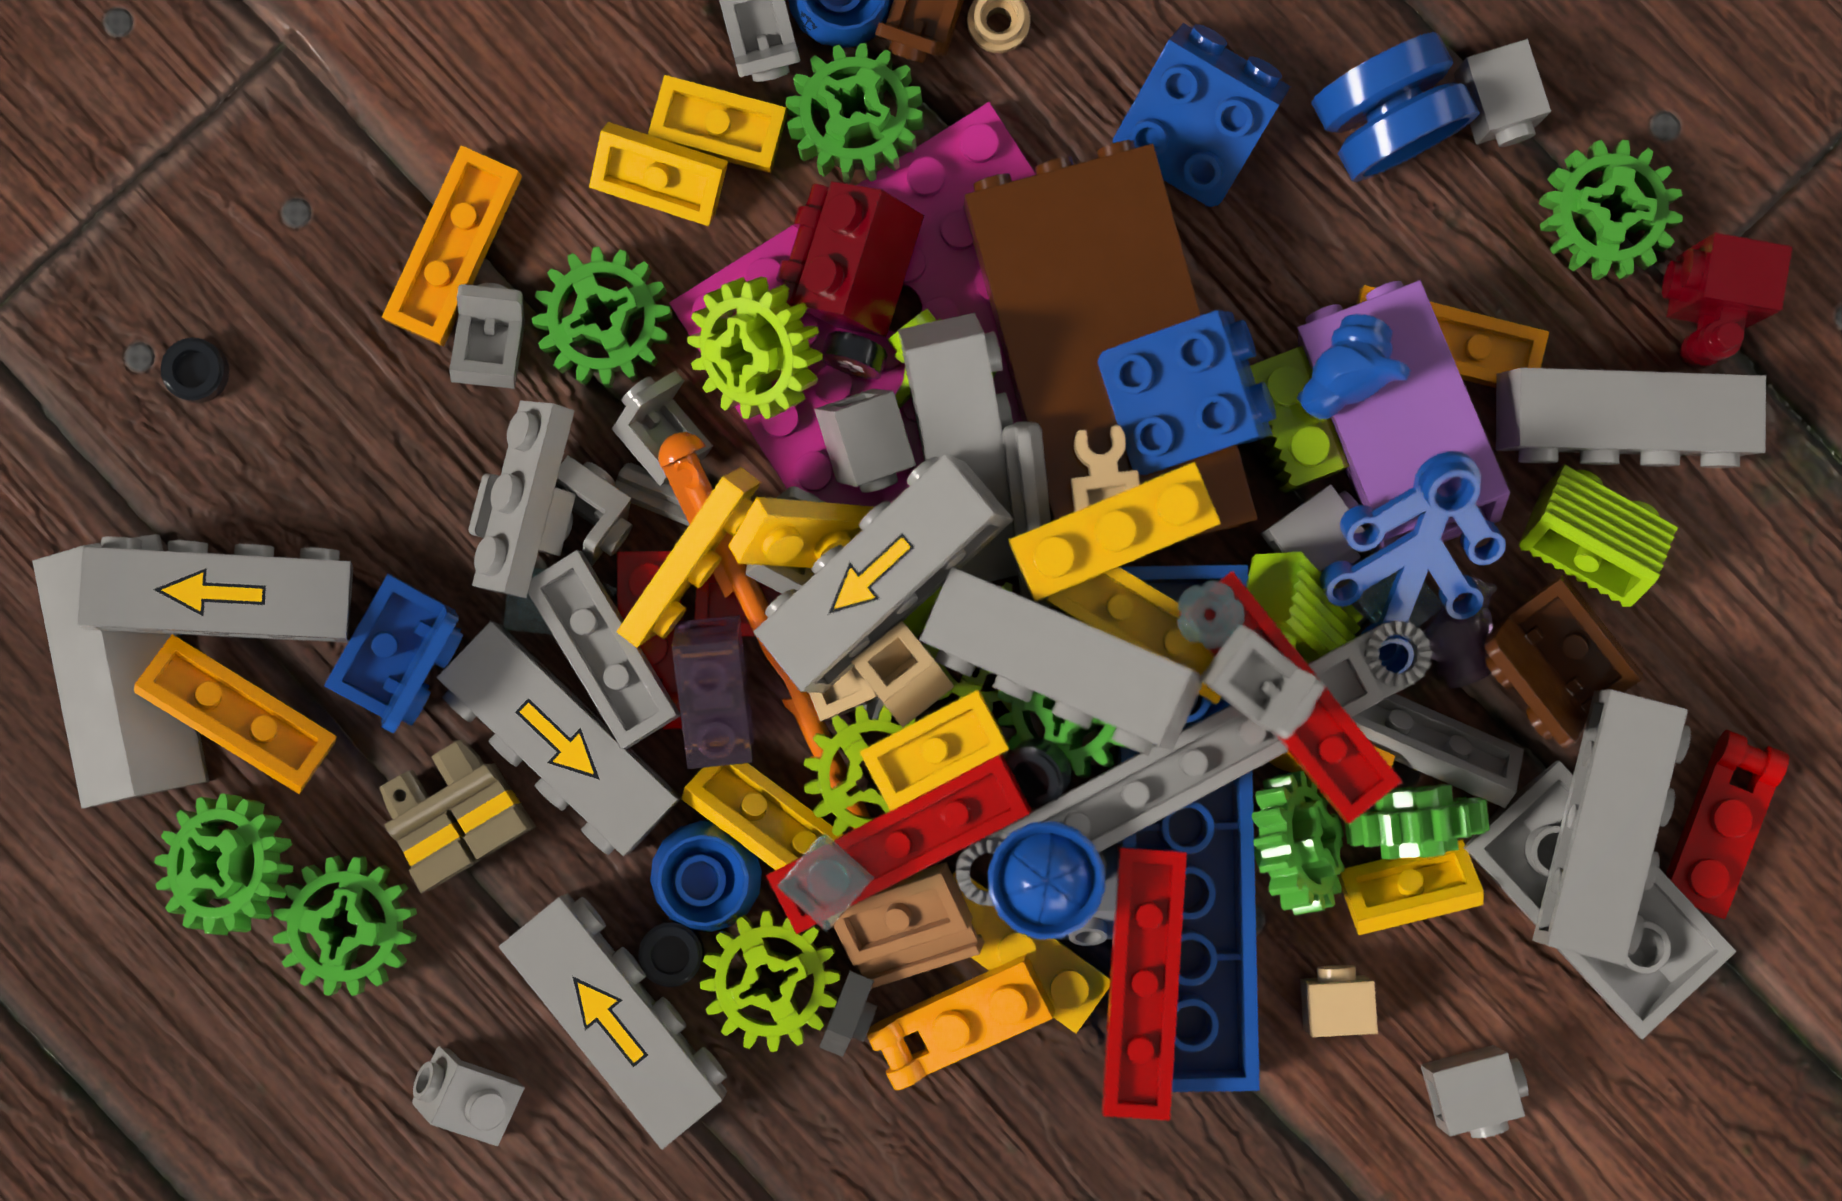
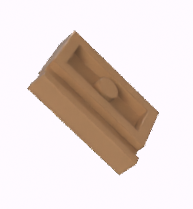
M946 862L921 870L829 917L852 965L858 966L862 976L874 980L871 989L979 955L985 943L982 935H977L971 923L973 917Z

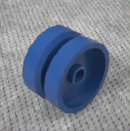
M1431 32L1417 36L1368 59L1329 84L1312 100L1311 103L1326 131L1343 133L1360 127L1346 138L1338 151V155L1352 182H1359L1374 177L1410 160L1460 131L1480 114L1466 85L1450 82L1430 89L1445 77L1453 64V60L1438 33Z

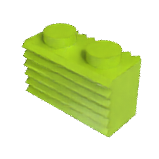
M1303 346L1250 365L1256 384L1265 382L1276 410V419L1268 421L1273 435L1261 439L1260 443L1268 446L1264 455L1272 458L1269 467L1276 469L1273 478L1281 481L1278 490L1288 493L1340 473L1349 467L1331 417L1329 419L1315 418L1308 414L1297 400V395L1312 378V369Z
M1564 464L1541 490L1519 542V547L1521 551H1530L1532 557H1541L1544 563H1552L1555 569H1564L1566 576H1575L1577 582H1586L1588 588H1597L1600 594H1609L1611 601H1620L1622 607H1631L1659 578V573L1664 566L1663 562L1667 558V552L1671 548L1670 544L1675 538L1674 534L1678 527L1660 517L1653 506L1642 501H1631L1607 488L1594 473L1586 470H1575Z
M1301 551L1255 554L1251 561L1246 588L1307 663L1356 638L1355 634L1361 629L1357 622L1363 618L1362 614L1352 604L1336 606L1329 602L1320 585L1321 572Z

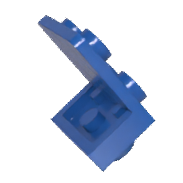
M1183 23L1165 45L1117 130L1113 143L1134 140L1136 148L1153 144L1163 180L1206 206L1214 207L1219 205L1224 199L1291 86L1280 80L1282 74L1270 63L1252 56L1245 60L1225 48L1227 41L1216 31L1200 24H1195L1191 28Z
M1216 310L1109 348L1100 354L1098 366L1118 426L1120 425L1125 434V448L1133 470H1138V474H1152L1237 444H1249L1273 435L1268 421L1276 419L1274 402L1265 382L1258 384L1255 382L1248 359L1256 357L1255 345L1246 322L1243 319L1235 322L1233 312Z
M387 573L324 683V687L381 717V727L391 733L396 731L401 721L412 726L431 693L428 690L429 685L424 682L433 664L444 669L463 637V634L460 633L461 629L455 626L459 619L456 610Z

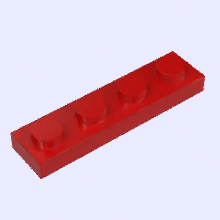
M1233 571L1229 572L1178 613L1213 658L1216 657L1240 624L1255 632L1298 668L1319 679ZM1326 686L1315 701L1314 709L1309 718L1302 725L1296 727L1289 738L1283 739L1276 735L1346 823L1350 824L1402 782Z
M1001 753L892 811H888L766 875L795 933L798 934L1029 815L1032 810Z
M1118 847L1101 1111L1103 1116L1170 1121L1187 852Z

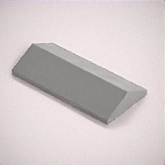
M158 534L134 537L135 539L142 540L141 550L163 551L161 538ZM101 543L83 545L33 560L81 809L210 782L200 733L134 693V684L171 634L86 630L77 625L82 548H101ZM173 634L181 639L179 634Z
M1555 761L1517 791L1506 808L1500 806L1488 819L1490 830H1487L1484 834H1475L1463 847L1535 926L1573 778L1571 772L1560 761ZM1660 868L1652 888L1643 891L1638 915L1642 916L1644 920L1643 934L1634 954L1628 953L1625 966L1556 948L1640 1039H1644L1736 953V950Z

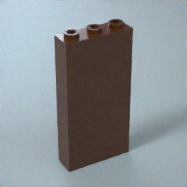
M1134 140L1112 143L1097 150L1099 157L1097 159L1075 165L1072 157L1053 159L1036 166L1037 175L1012 181L1009 173L990 176L973 184L975 192L965 194L963 207L1022 422L1038 423L1042 428L1051 522L1074 513L1070 480L1072 478L1089 476L1088 467L1082 464L1075 454L1074 439L1076 433L1080 430H1086L1088 447L1095 454H1106L1112 447L1110 429L1112 426H1118L1098 366L1100 354L1109 348L1201 316L1153 144L1136 148ZM1237 445L1152 474H1138L1139 484H1143L1195 462L1221 524L1176 543L1246 525L1257 520ZM1126 448L1121 458L1117 461L1118 472L1133 471Z

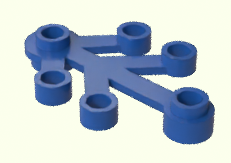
M1459 451L1438 453L1420 466L1415 475L1414 485L1409 490L1377 509L1367 505H1358L1349 509L1342 516L1340 529L1349 546L1357 551H1368L1382 542L1386 532L1419 515L1414 530L1356 565L1348 561L1331 563L1320 575V585L1329 602L1336 606H1347L1356 602L1362 596L1364 590L1398 571L1379 621L1367 626L1361 635L1383 623L1392 621L1408 622L1428 570L1440 587L1439 599L1452 618L1459 620L1467 619L1474 616L1481 609L1484 602L1483 594L1470 576L1461 573L1441 540L1448 518L1453 517L1463 531L1460 537L1461 546L1473 563L1477 565L1494 563L1503 555L1506 548L1505 539L1496 525L1491 521L1485 520L1476 505L1480 495L1481 473L1474 460L1467 454ZM1451 478V479H1450L1449 481H1447L1446 483L1441 484V483H1442L1443 481H1445L1446 479ZM1371 523L1370 527L1364 532L1354 533L1360 525ZM1491 538L1484 546L1475 548L1476 544L1482 539ZM1350 579L1345 586L1334 588L1339 581ZM1469 592L1464 599L1453 602L1458 595ZM1399 635L1388 636L1386 640L1382 641L1378 656L1379 660H1381V665L1393 673L1406 671L1414 659V651L1410 642Z

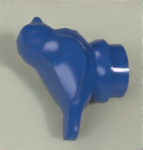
M1351 314L1342 319L1340 327L1333 332L1331 337L1332 346L1317 359L1312 370V378L1297 395V400L1308 414L1318 419H1329L1337 414L1345 405L1361 402L1369 398L1390 381H1406L1411 372L1410 368L1401 361L1390 359L1393 351L1391 344L1393 332L1389 325L1378 318L1364 314Z

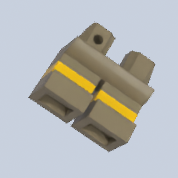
M465 739L455 741L431 757L448 785L431 797L428 796L414 770H408L380 787L386 808L392 817V820L384 824L391 837L398 842L410 864L411 869L408 871L420 893L438 887L481 861V858L491 855L536 827L496 764H484L480 756Z

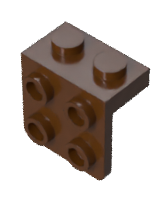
M1565 574L1559 576L1503 616L1485 643V649L1488 653L1485 661L1492 675L1506 689L1514 687L1529 706L1526 708V714L1536 731L1548 741L1554 738L1564 749L1578 741L1587 721L1594 691L1615 690L1624 693L1640 682L1644 675Z

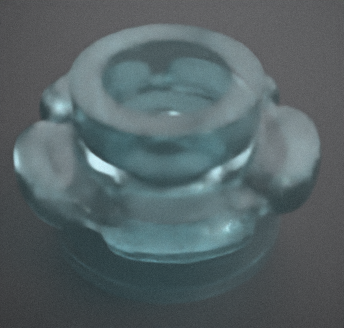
M1209 581L1203 587L1192 586L1182 594L1178 602V609L1181 611V616L1177 621L1180 632L1188 641L1193 643L1202 642L1206 648L1224 646L1239 624L1242 625L1244 621L1242 603L1233 597L1232 589L1221 582ZM1207 608H1212L1216 612V618L1213 621H1207L1203 616Z

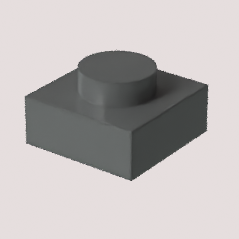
M851 971L849 972L819 1048L843 1057L851 1038L864 1042L877 1009V1005L866 1001L874 980Z

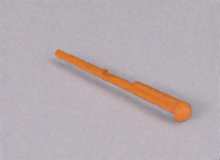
M678 432L669 436L662 443L658 459L660 467L663 469L690 525L712 493L713 487L696 454V451L706 447L705 443L692 433ZM727 532L714 551L722 559L713 574L725 598L734 591L754 631L768 618L765 611L769 604L758 581L745 575L747 564H739L728 546L733 536ZM756 636L764 655L783 679L791 697L782 699L784 706L793 713L812 755L821 757L823 749L816 744L813 737L816 732L830 738L832 737L826 722L819 720L809 692H801ZM839 750L835 753L830 766L831 788L846 777L847 766ZM854 786L853 788H851V789L848 790L847 792L852 791L853 789L856 788V786ZM858 801L853 806L846 808L854 814L871 818L863 801ZM848 826L849 831L855 829L852 826Z

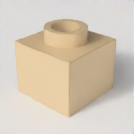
M903 621L899 622L851 661L902 727H905L955 687Z
M1356 966L1317 967V978L1300 979L1303 1030L1312 1037L1378 1034L1375 982L1364 975L1356 976Z

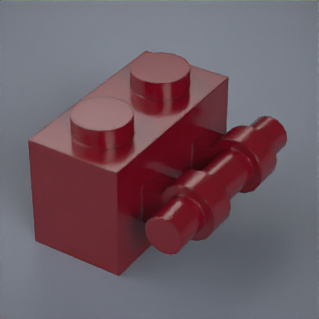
M831 181L830 187L812 184L806 206L798 207L793 223L798 228V232L789 260L781 261L776 277L781 286L785 285L789 288L786 303L793 307L804 302L808 307L806 312L836 328L887 337L924 215L882 189Z
M1714 232L1678 255L1676 261H1670L1662 285V296L1669 299L1666 318L1698 323L1697 331L1689 334L1681 345L1680 358L1686 365L1696 369H1704L1717 363L1719 360H1724L1734 355L1741 347L1744 339V329L1782 311L1793 246Z

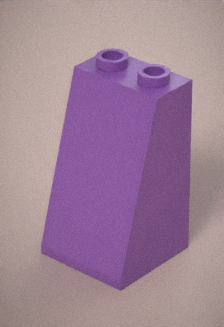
M1421 280L1403 286L1401 281L1389 282L1370 291L1366 295L1367 301L1344 310L1340 304H1334L1310 314L1305 319L1306 324L1298 327V347L1303 346L1312 370L1321 354L1332 346L1331 337L1333 332L1340 327L1342 319L1351 314L1373 316L1389 325L1393 332L1391 339L1393 351L1390 359L1401 361L1411 370L1406 381H1390L1369 398L1361 402L1345 405L1337 414L1331 417L1349 463V467L1345 469L1357 503L1377 509L1412 488L1418 469L1430 457L1445 451H1459L1470 456L1480 470V495L1476 505L1485 520L1493 523L1501 521L1510 492ZM1451 478L1446 479V480L1443 481L1441 484L1446 483V482L1449 481ZM1419 515L1386 532L1382 542L1374 548L1375 552L1413 531ZM1453 517L1448 518L1441 536L1443 542L1459 537L1463 532ZM1365 523L1367 529L1370 527L1371 523Z

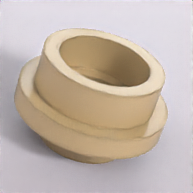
M974 0L968 12V30L973 41L982 49L992 53L1009 52L1017 48L1025 40L1029 32V9L1024 0ZM996 13L1004 14L1010 20L1011 25L1003 32H995L988 27V18Z

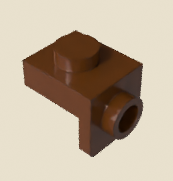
M893 0L887 22L878 23L875 35L892 40L889 47L891 53L916 62L924 63L927 53L946 55L964 0Z

